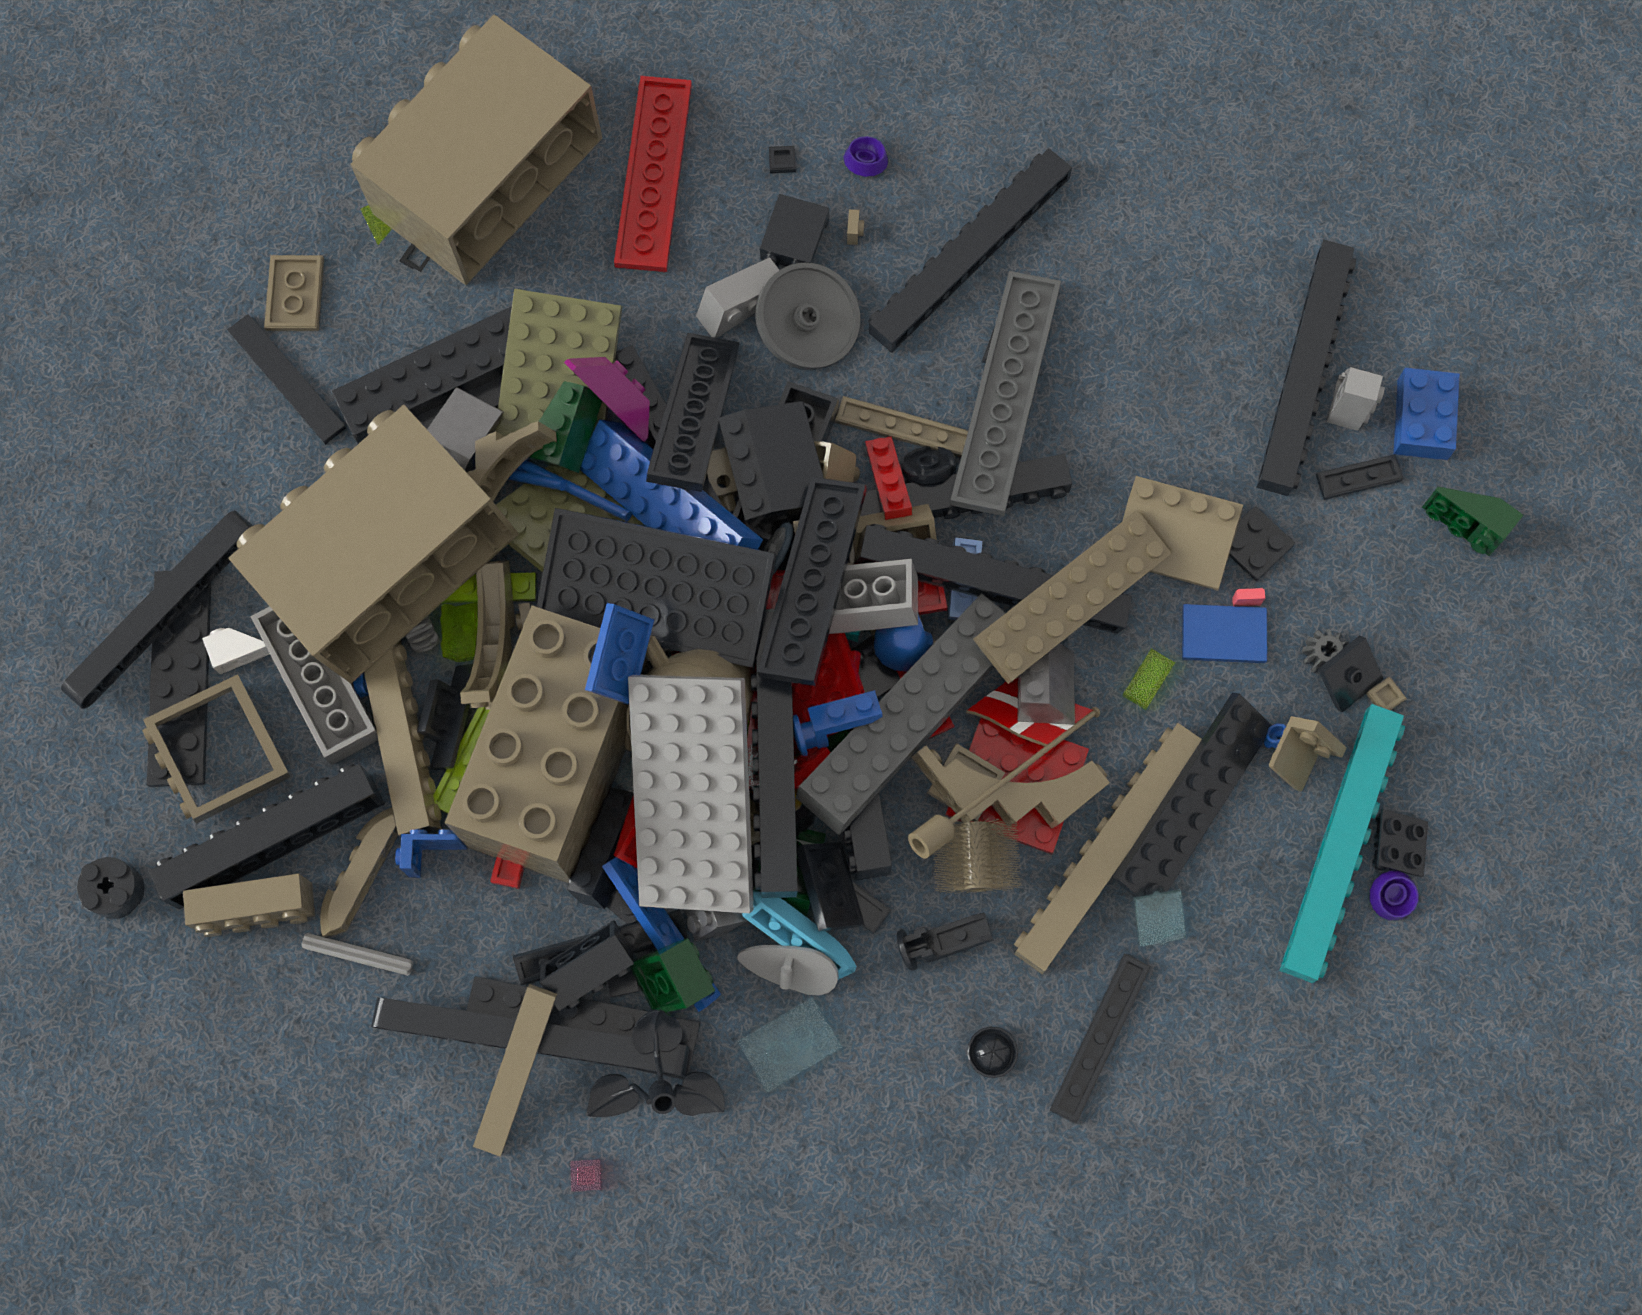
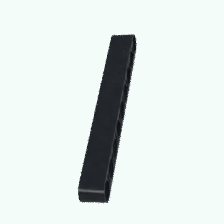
M235 510L225 515L66 678L61 686L62 692L81 709H86L95 703L231 562L228 558L239 549L237 547L239 537L253 525Z

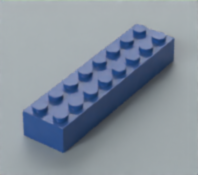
M599 420L590 438L580 470L624 508L631 511L645 526L753 549L759 548L763 539L705 491L698 492L646 482L647 471L654 449L643 442L622 423Z

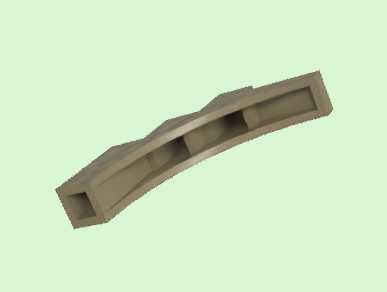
M509 560L487 562L476 572L478 595L476 651L470 678L466 687L460 692L461 704L471 703V708L485 707L486 710H490L512 656L510 629L516 626Z

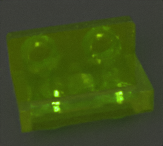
M478 602L457 607L450 604L441 605L442 656L455 662L474 660L478 629Z

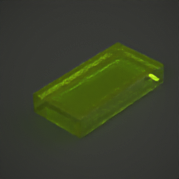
M1151 648L1122 696L1146 710L1175 662Z

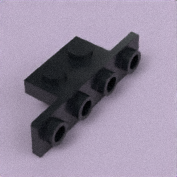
M473 664L456 666L451 686L439 679L430 680L417 732L436 742L430 766L434 770L453 769L455 766L470 703L461 704L460 692L467 685Z

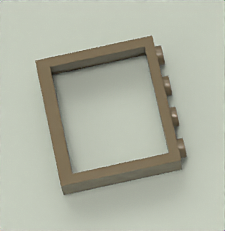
M238 674L143 719L147 727L142 730L149 745L155 743L159 752L154 755L161 769H168L171 777L167 781L173 793L180 792L184 800L179 805L187 819L192 817L196 824L290 777ZM234 691L274 770L197 807L157 727L224 694Z

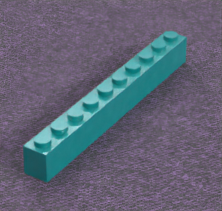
M1371 704L1365 710L1279 970L1281 972L1310 983H1314L1318 978H1323L1326 973L1328 962L1324 960L1327 951H1332L1337 939V935L1333 934L1336 924H1341L1346 909L1342 907L1344 898H1349L1354 887V882L1350 880L1353 871H1358L1363 859V855L1359 854L1362 844H1367L1371 835V829L1368 828L1370 819L1376 817L1380 807V803L1376 802L1379 792L1383 793L1388 782V777L1385 776L1387 767H1391L1396 758L1397 751H1394L1393 748L1395 742L1400 741L1405 730V726L1402 725L1404 715Z

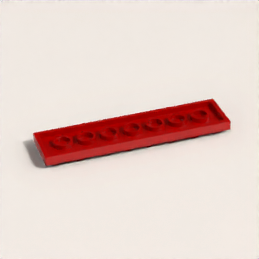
M640 76L614 258L615 268L667 272L692 90L691 80Z

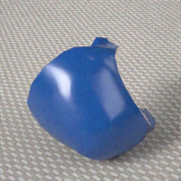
M919 614L918 625L876 629L874 635L875 655L883 665L897 671L908 672L933 645L932 635L924 631Z

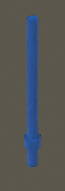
M529 458L516 469L518 471H526L565 480L567 486L564 491L626 522L632 516L631 511L530 462Z

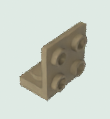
M1291 716L1272 755L1269 767L1295 790L1302 791L1318 755L1329 758L1330 755L1343 757L1347 747L1319 721Z

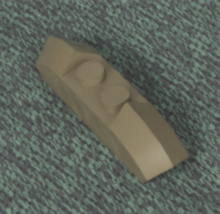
M393 807L377 814L358 833L356 839L360 840L361 844L356 846L351 852L349 858L351 863L346 872L342 871L338 876L335 884L336 890L328 889L325 894L320 914L322 937L346 932L398 837Z

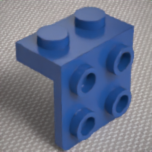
M420 829L410 830V834H401V848L396 849L395 855L396 865H400L399 868L409 878H421L422 850H467V846L452 830H439L438 834H427L426 830Z

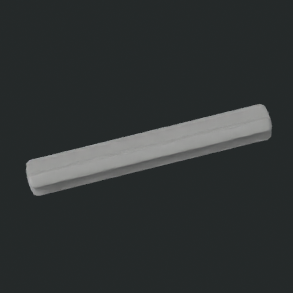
M309 933L304 935L302 941L304 949L404 975H410L413 968V961L410 959Z

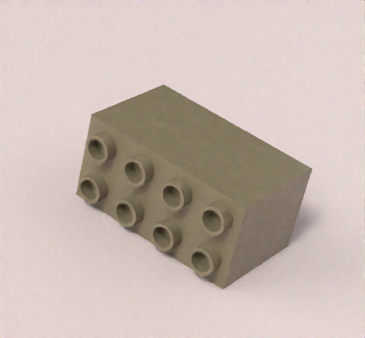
M494 14L482 27L474 25L465 32L459 44V51L447 64L438 62L428 71L424 79V88L411 101L403 99L394 106L388 118V125L376 138L366 137L356 146L352 155L353 162L350 165L372 213L407 241L413 243L416 248L455 278L467 285L601 141L602 133L591 85Z
M402 405L396 412L387 410L377 415L367 428L368 436L352 450L350 448H343L335 452L324 465V471L326 472L309 488L307 486H300L289 492L281 502L280 508L282 511L268 524H257L247 529L237 541L239 549L228 558L310 654L350 684L519 535L488 495L405 405Z
M531 606L445 824L469 849L520 864L526 869L569 883V879L580 861V854L591 836L592 826L597 822L601 813L603 801L608 797L625 753L627 709L629 704L585 690L600 628ZM646 655L641 675H646L650 671Z

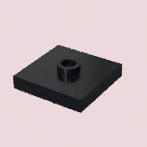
M1360 635L1318 669L1334 706L1340 712H1344L1384 679L1367 639Z

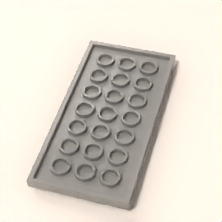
M660 675L629 676L639 906L751 913L754 910L745 678Z

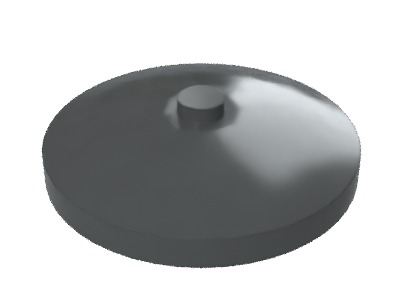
M796 263L786 266L765 283L757 299L755 313L760 337L768 350L776 358L789 366L803 370L826 368L843 358L853 347L860 329V310L855 294L840 275L825 266L814 263Z

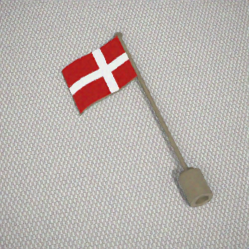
M1015 678L1009 684L1005 682L970 707L966 713L987 719L1018 737L1045 747L950 819L941 815H935L909 834L908 840L913 851L924 859L934 854L954 838L953 823L1090 719L1099 717L1100 710L1097 707L1089 709L1075 704L1074 725L1018 722V678Z

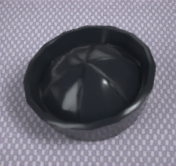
M990 1026L980 1029L972 1036L968 1043L967 1055L970 1065L977 1073L984 1077L998 1078L1005 1076L1013 1069L1018 1058V1048L1016 1041L1009 1032L999 1027Z

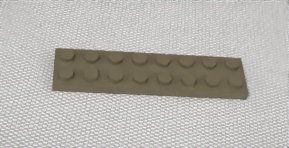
M1137 510L978 634L973 640L1009 684L1172 553Z

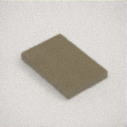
M270 255L264 324L266 331H319L324 269L323 255Z

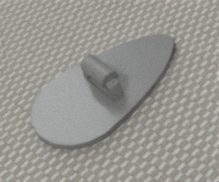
M760 945L741 950L737 957L743 966L756 975L780 985L782 989H792L807 995L819 996L829 993L835 988L839 978L838 969L834 962L824 953L810 948Z

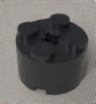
M113 857L100 858L83 866L77 883V893L83 907L109 919L123 918L132 913L142 901L145 891L144 880L133 866Z

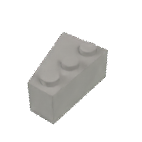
M770 257L706 287L696 317L711 337L718 338L755 313L760 291L765 283L779 271Z
M1352 367L1339 375L1327 422L1357 431L1363 423L1367 424L1371 413L1373 414L1376 409L1377 403H1380L1385 390V387L1381 386L1383 376Z

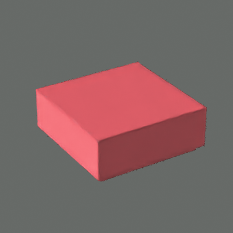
M1238 589L1232 597L1233 606H1261L1265 600V589Z

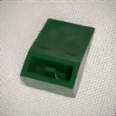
M1437 487L1422 506L1429 518L1434 521L1440 520L1448 526L1451 534L1459 538H1465L1471 543V547L1476 552L1487 554L1488 556L1505 540L1523 517L1522 513L1501 498L1444 487Z

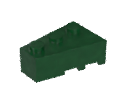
M564 381L539 422L556 432L557 442L552 441L543 445L542 449L535 451L528 458L542 464L579 473L602 400L590 388Z

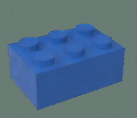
M1405 368L1397 383L1393 454L1448 460L1456 450L1460 374Z

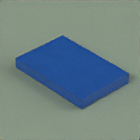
M607 603L585 687L586 691L629 704L628 677L631 675H641L654 619L621 606Z
M1184 604L1182 607V660L1266 663L1267 608Z

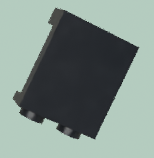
M779 194L760 246L761 260L770 257L776 266L812 263L824 227L827 228L830 219L829 208Z

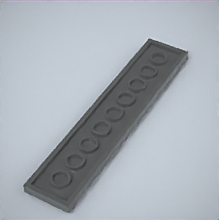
M1009 271L950 500V505L1005 516L1061 287L1060 280Z

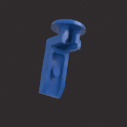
M875 690L809 707L810 721L800 723L797 714L793 715V736L800 754L808 756L807 749L814 747L820 749L829 746L828 734L873 723L883 717Z

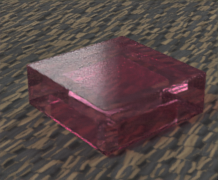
M600 1159L570 1161L571 1192L602 1190Z

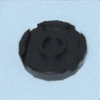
M928 446L914 449L903 458L904 462L901 465L904 477L913 483L932 484L944 481L952 476L956 470L954 454L943 447H938V450H931V447Z

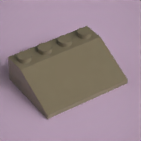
M1136 476L1123 521L1138 510L1172 553L1149 572L1218 591L1242 517L1243 504Z

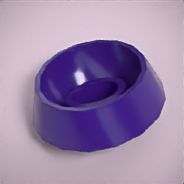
M869 136L854 139L843 156L846 167L856 175L864 177L882 173L887 168L889 162L886 149L881 141Z
M1388 871L1374 880L1370 888V903L1373 910L1380 917L1387 920H1401L1408 917L1415 910L1419 893L1415 882L1407 874L1400 871Z

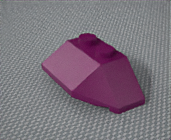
M606 357L567 359L564 363L645 442L648 438L650 401L643 395L646 389L635 378L630 381L625 376L628 371L617 360L611 363Z

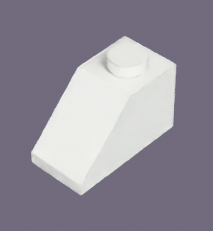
M231 628L215 629L210 632L209 636L202 638L211 664L219 674L270 654L264 641Z

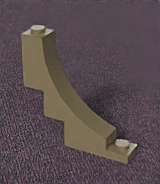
M924 746L911 757L956 814L1000 781L969 768L957 759L944 768L938 753L927 746ZM1090 761L1078 770L1054 780L1036 783L1007 782L960 819L963 823L970 822L991 805L1004 822H1010L1006 824L1012 825L1035 807L1048 825L1054 828L1110 782L1106 778L1107 774L1104 769Z

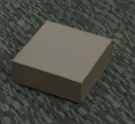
M1390 677L1366 693L1374 705L1390 711L1407 699Z

